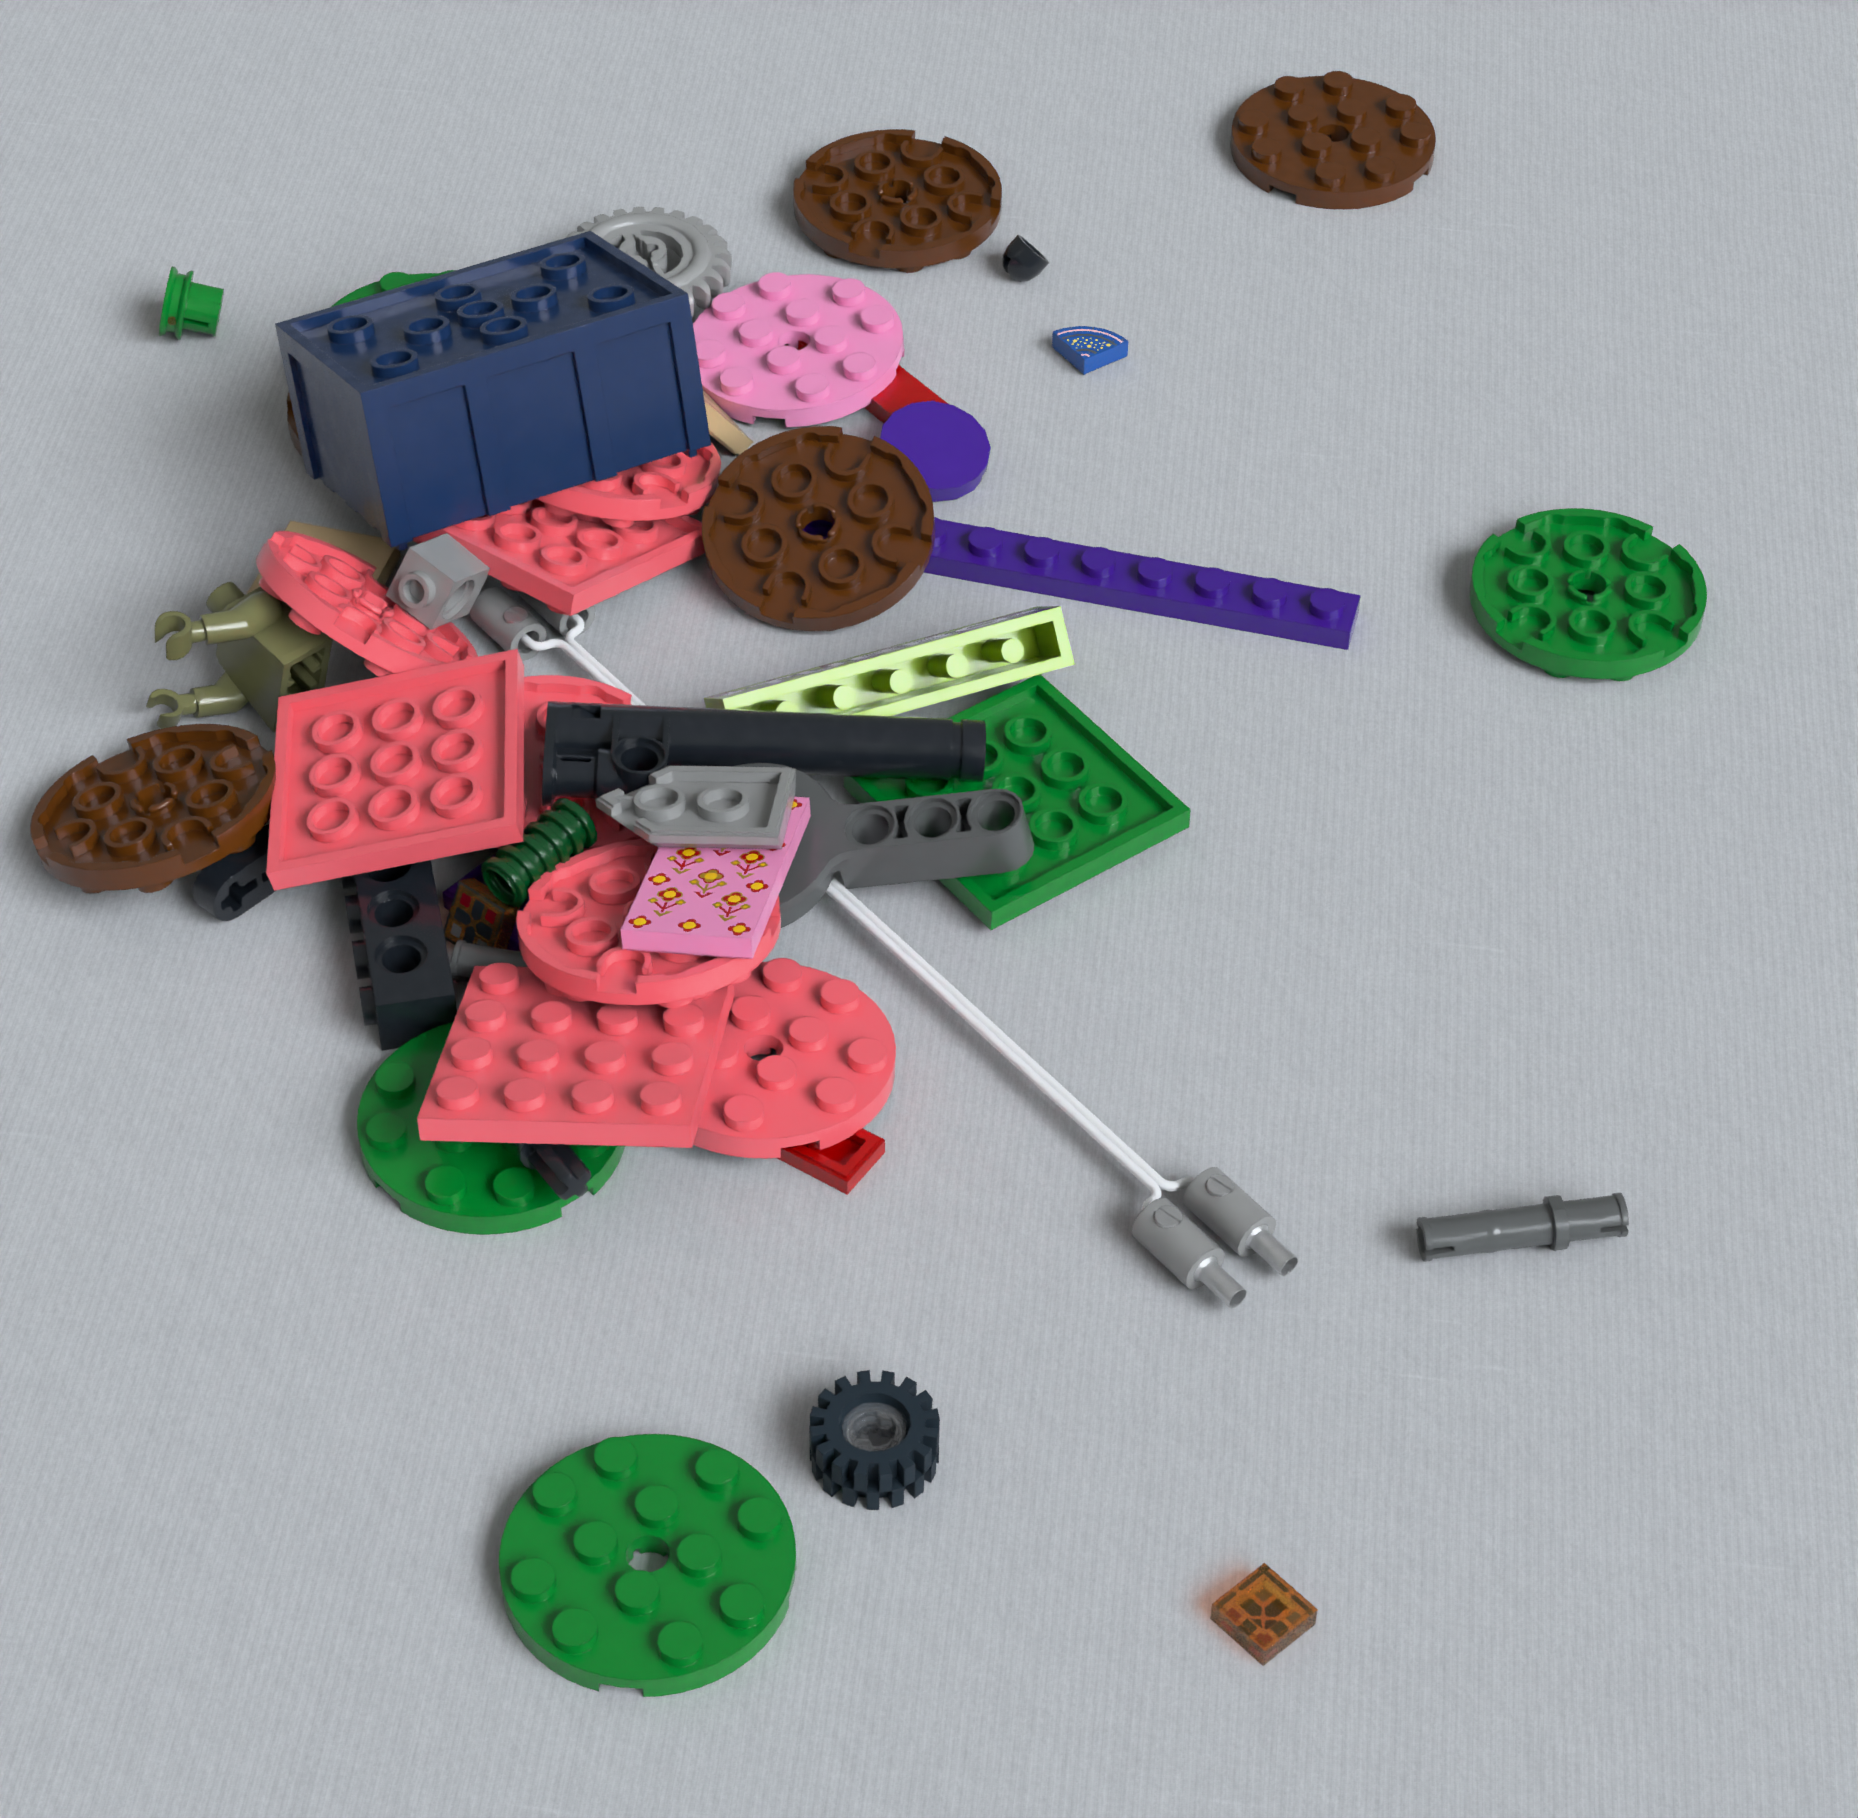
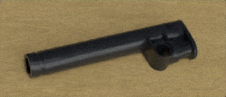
M548 701L543 758L542 806H552L555 797L594 798L596 802V799L618 788L624 791V794H628L648 785V776L670 765L733 767L748 763H773L797 769L807 775L950 781V778H958V781L982 782L986 756L985 720L967 719L953 722L952 719Z

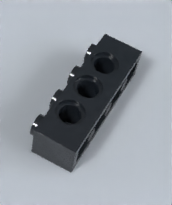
M431 860L342 877L343 889L356 888L355 895L345 896L350 934L363 932L364 938L363 940L352 941L357 980L370 978L371 986L359 987L364 1026L378 1025L381 1050L400 1048L424 1032L453 1022L457 1014L455 991Z

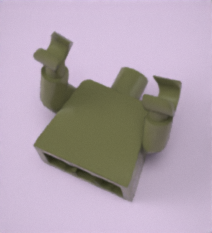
M227 582L217 587L210 594L206 606L212 613L199 615V620L191 621L187 615L178 611L164 612L156 620L154 629L155 643L166 634L178 631V633L169 637L166 642V658L168 660L183 658L189 653L193 643L205 641L206 645L217 644L216 656L218 662L225 670L224 674L214 685L191 688L190 693L178 695L176 692L168 689H156L148 698L147 708L163 704L173 710L172 713H165L159 716L157 726L161 729L177 726L182 715L193 714L194 717L200 718L236 713L250 702L274 733L276 732L278 697L325 688L333 639L323 632L320 635H315L300 628L288 616L292 608L287 603L268 594L261 587L245 595L233 582Z

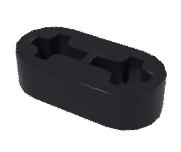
M269 824L263 826L255 835L256 840L251 847L239 853L229 854L223 859L203 868L197 876L193 886V898L199 906L217 919L231 921L275 892L266 874Z

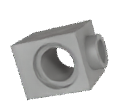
M446 533L409 547L386 596L432 630L469 614L488 577L490 568Z

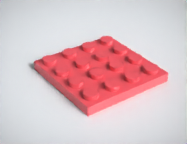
M537 499L511 506L510 510L492 516L483 515L413 538V541L419 544L448 533L490 568L488 575L500 580V583L505 588L524 592L545 603L551 611L569 616L578 614L595 604L614 597L625 590L705 553L702 539V522L688 515L661 520L636 521L631 527L621 528L608 525L599 517L579 513L570 516L553 514L544 508V502Z
M518 649L278 697L274 752L276 780L271 796L266 874L274 891L523 842L524 664Z
M510 963L474 966L417 1116L420 1141L692 1148L735 994L734 984L694 997L689 1004L676 1008H665L658 1004L615 1005L594 1001L577 1002L569 1000L563 995V992L543 982L528 967H516Z

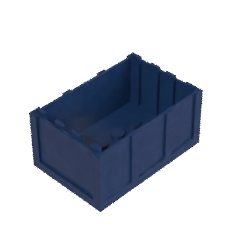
M592 231L275 323L306 473L314 480L320 478L323 484L332 492H336L342 497L350 508L356 513L359 512L367 523L375 530L378 529L381 532L382 540L391 548L396 547L399 551L408 549L407 543L413 541L415 537L483 515L492 516L510 510L511 506L592 480L598 482L616 476L617 472L682 452L691 458L697 456V449L711 445L688 293Z

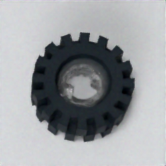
M870 1370L857 1372V1384L853 1386L846 1376L835 1380V1394L825 1388L818 1396V1407L812 1406L810 1413V1461H812V1473L816 1481L823 1478V1490L831 1497L842 1488V1503L851 1507L855 1506L858 1496L866 1497L867 1510H879V1498L882 1497L889 1498L892 1508L903 1505L905 1489L915 1499L924 1492V1480L932 1482L936 1474V1463H939L940 1417L938 1409H932L933 1398L926 1390L917 1395V1382L908 1377L904 1379L900 1386H896L895 1372L882 1370L881 1382H871ZM869 1429H872L873 1433H878L880 1437H888L891 1440L881 1446H873L869 1438L860 1437L861 1432L866 1435L869 1434Z

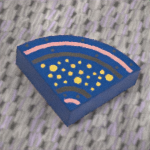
M1075 326L1058 329L1052 333V347L1083 375L1128 356V340L1106 329Z

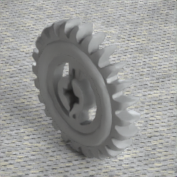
M634 207L633 211L629 213L624 209L613 210L614 216L609 217L605 214L595 216L594 223L583 222L577 227V232L573 231L567 235V237L592 231L688 293L692 318L694 315V299L700 308L704 310L710 308L711 297L715 298L722 294L723 287L728 286L730 283L732 256L727 250V242L717 235V230L711 225H703V220L695 216L685 219V214L682 211L674 210L668 214L664 213V208L654 207L652 211H646L644 207ZM667 248L673 250L681 258L679 265L670 272H668Z

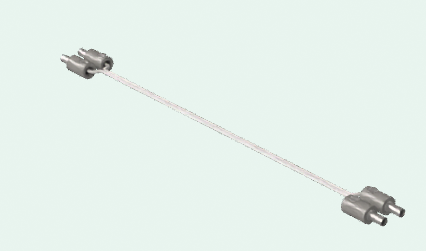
M496 586L487 589L482 587L470 610L471 619L505 651L518 649L522 661H525L535 656L539 651L560 648L595 681L605 683L631 694L632 705H645L574 640V637L584 633L591 626L595 618L594 605L572 616L563 615L551 611L545 603L524 592H519L524 601L565 637V641L560 639L546 640L547 632L545 627L506 591ZM832 878L826 891L832 899L1150 1190L1151 1196L1144 1201L1141 1208L1142 1211L1133 1223L1132 1236L1189 1289H1197L1206 1285L1229 1308H1235L1241 1304L1247 1294V1290L1221 1267L1225 1258L1224 1251L1168 1199L1161 1198V1189L1178 1191L1188 1187L1183 1197L1184 1205L1241 1257H1248L1257 1253L1282 1276H1286L1294 1270L1298 1263V1258L1272 1235L1276 1227V1220L1218 1167L1208 1168L1195 1178L1184 1177L1176 1181H1168L1162 1178L837 879Z

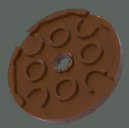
M1331 71L1324 76L1300 78L1283 76L1278 78L1275 84L1267 86L1251 95L1238 108L1233 118L1230 148L1237 168L1250 182L1265 192L1269 193L1275 187L1295 194L1296 204L1322 209L1347 210L1385 204L1413 191L1414 182L1423 174L1428 176L1431 171L1436 135L1432 122L1416 104V100L1413 97L1400 94L1383 85L1353 78L1350 74L1343 71Z
M875 130L850 135L829 143L806 160V170L799 178L794 180V215L803 233L818 247L822 248L829 257L842 258L867 266L896 268L901 272L914 273L923 269L924 266L935 265L952 259L965 258L971 254L973 249L988 239L1000 220L1002 184L996 169L982 154L955 139L944 136L940 144L915 139V130Z
M812 426L793 429L756 443L736 457L717 478L719 485L709 505L704 506L702 515L703 545L708 567L719 588L736 606L749 615L768 624L791 630L833 631L865 622L885 612L905 597L918 582L929 563L935 541V519L931 494L924 477L914 463L899 449L881 438L874 436L872 441L861 437L843 434L842 427ZM816 520H825L834 525L828 531L826 539H823L822 535H811L805 532L804 528L807 524Z
M189 724L150 731L126 739L130 748L127 751L101 763H98L97 759L91 755L68 770L42 796L33 812L30 824V834L42 865L59 881L79 887L84 893L88 894L136 888L144 893L157 892L168 887L175 879L206 868L229 854L242 852L254 844L256 840L255 835L270 819L271 796L276 780L274 755L272 750L267 751L260 745L257 735L229 725Z

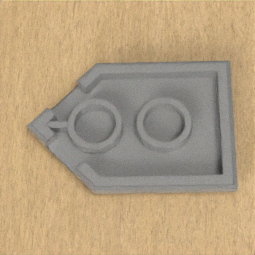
M670 765L648 776L649 784L628 794H624V791L618 788L596 799L598 809L657 847L782 849L795 797L796 769L790 767Z

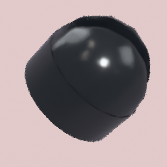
M1017 235L1007 246L1002 258V265L1005 271L1013 280L1020 282L1030 281L1035 278L1049 264V261L1020 235Z

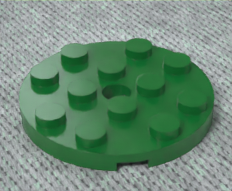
M1566 508L1541 511L1523 516L1516 520L1514 529L1499 537L1492 534L1487 538L1474 560L1469 595L1474 615L1484 631L1507 652L1531 665L1542 668L1548 675L1557 678L1573 676L1589 679L1627 681L1636 675L1651 672L1669 664L1681 656L1693 644L1702 627L1707 602V587L1701 569L1689 552L1680 544L1671 548L1666 543L1652 536L1653 526L1613 512L1584 508ZM1577 590H1591L1595 592V595H1593L1592 601H1587V595Z
M453 1022L438 1026L411 1039L393 1052L374 1072L366 1085L358 1108L357 1131L360 1154L364 1168L375 1188L381 1186L385 1192L400 1202L401 1212L426 1225L442 1230L476 1235L504 1234L527 1230L552 1222L562 1217V1207L579 1198L577 1195L567 1200L559 1198L536 1169H529L521 1163L517 1156L518 1147L515 1143L420 1141L417 1116ZM570 1145L591 1172V1178L586 1185L588 1186V1191L593 1196L612 1176L620 1162L625 1146Z
M637 1434L610 1437L582 1448L551 1466L529 1486L516 1503L507 1520L499 1550V1574L503 1603L512 1627L525 1647L550 1670L580 1686L598 1692L600 1684L620 1688L643 1689V1697L679 1694L703 1687L731 1674L750 1661L764 1648L783 1622L789 1609V1597L796 1571V1541L793 1525L787 1508L770 1482L757 1469L726 1449L698 1439L669 1434ZM636 1549L640 1554L657 1553L663 1557L668 1555L667 1563L653 1572L635 1570L629 1565L634 1557L633 1552Z

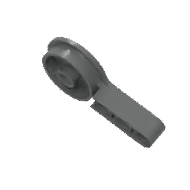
M748 763V764L736 765V766H733V767H788V766L779 765V764H773V763ZM796 769L795 797H809L811 817L779 893L781 928L804 916L820 901L832 881L834 872L840 871L845 888L854 889L1005 873L1019 869L1032 857L1035 847L1021 799L1014 792L1007 789H987L860 804H842L833 800L825 789L812 777Z

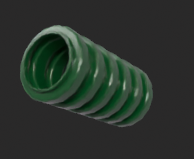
M566 798L558 799L551 806V810H545L538 816L537 822H530L524 828L523 842L504 845L498 849L495 857H489L483 862L481 873L486 886L501 902L511 907H521L528 900L529 887L539 880L541 875L545 872L556 870L555 865L566 863L570 860V857L582 853L583 848H590L597 841V831L594 822L589 814L577 803Z

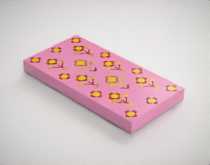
M794 797L782 849L658 847L620 929L622 949L753 959L811 817L809 797Z

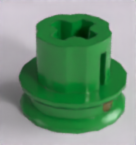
M172 266L162 307L159 336L165 335L166 332L175 333V337L178 340H181L184 329L216 336L224 289L194 283V271L191 270L186 275L180 274L176 267Z

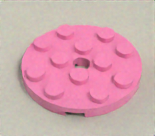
M780 272L768 273L757 282L716 296L710 308H706L693 323L703 390L730 418L749 424H754L756 417L785 419L786 427H802L826 423L850 415L872 403L871 398L883 391L897 375L896 368L901 357H904L903 329L897 312L881 295L864 286L860 280L853 278L842 279L812 274L786 275ZM798 340L808 344L801 350L796 349L798 348Z

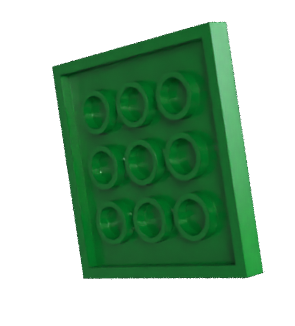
M1041 674L1033 676L947 718L952 719L953 722H960L961 719L985 720L986 756L982 782L958 781V778H950V781L843 776V787L859 803L987 789H1007L1014 792L1021 799L1035 846L1032 857L1025 865L1017 870L1005 873L939 879L990 930L1189 828L1191 809Z

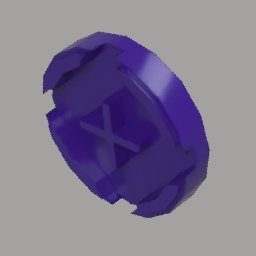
M935 401L911 403L893 412L882 426L880 438L895 446L914 463L925 479L933 502L956 500L974 491L987 470L991 446L985 429L971 414L954 405Z

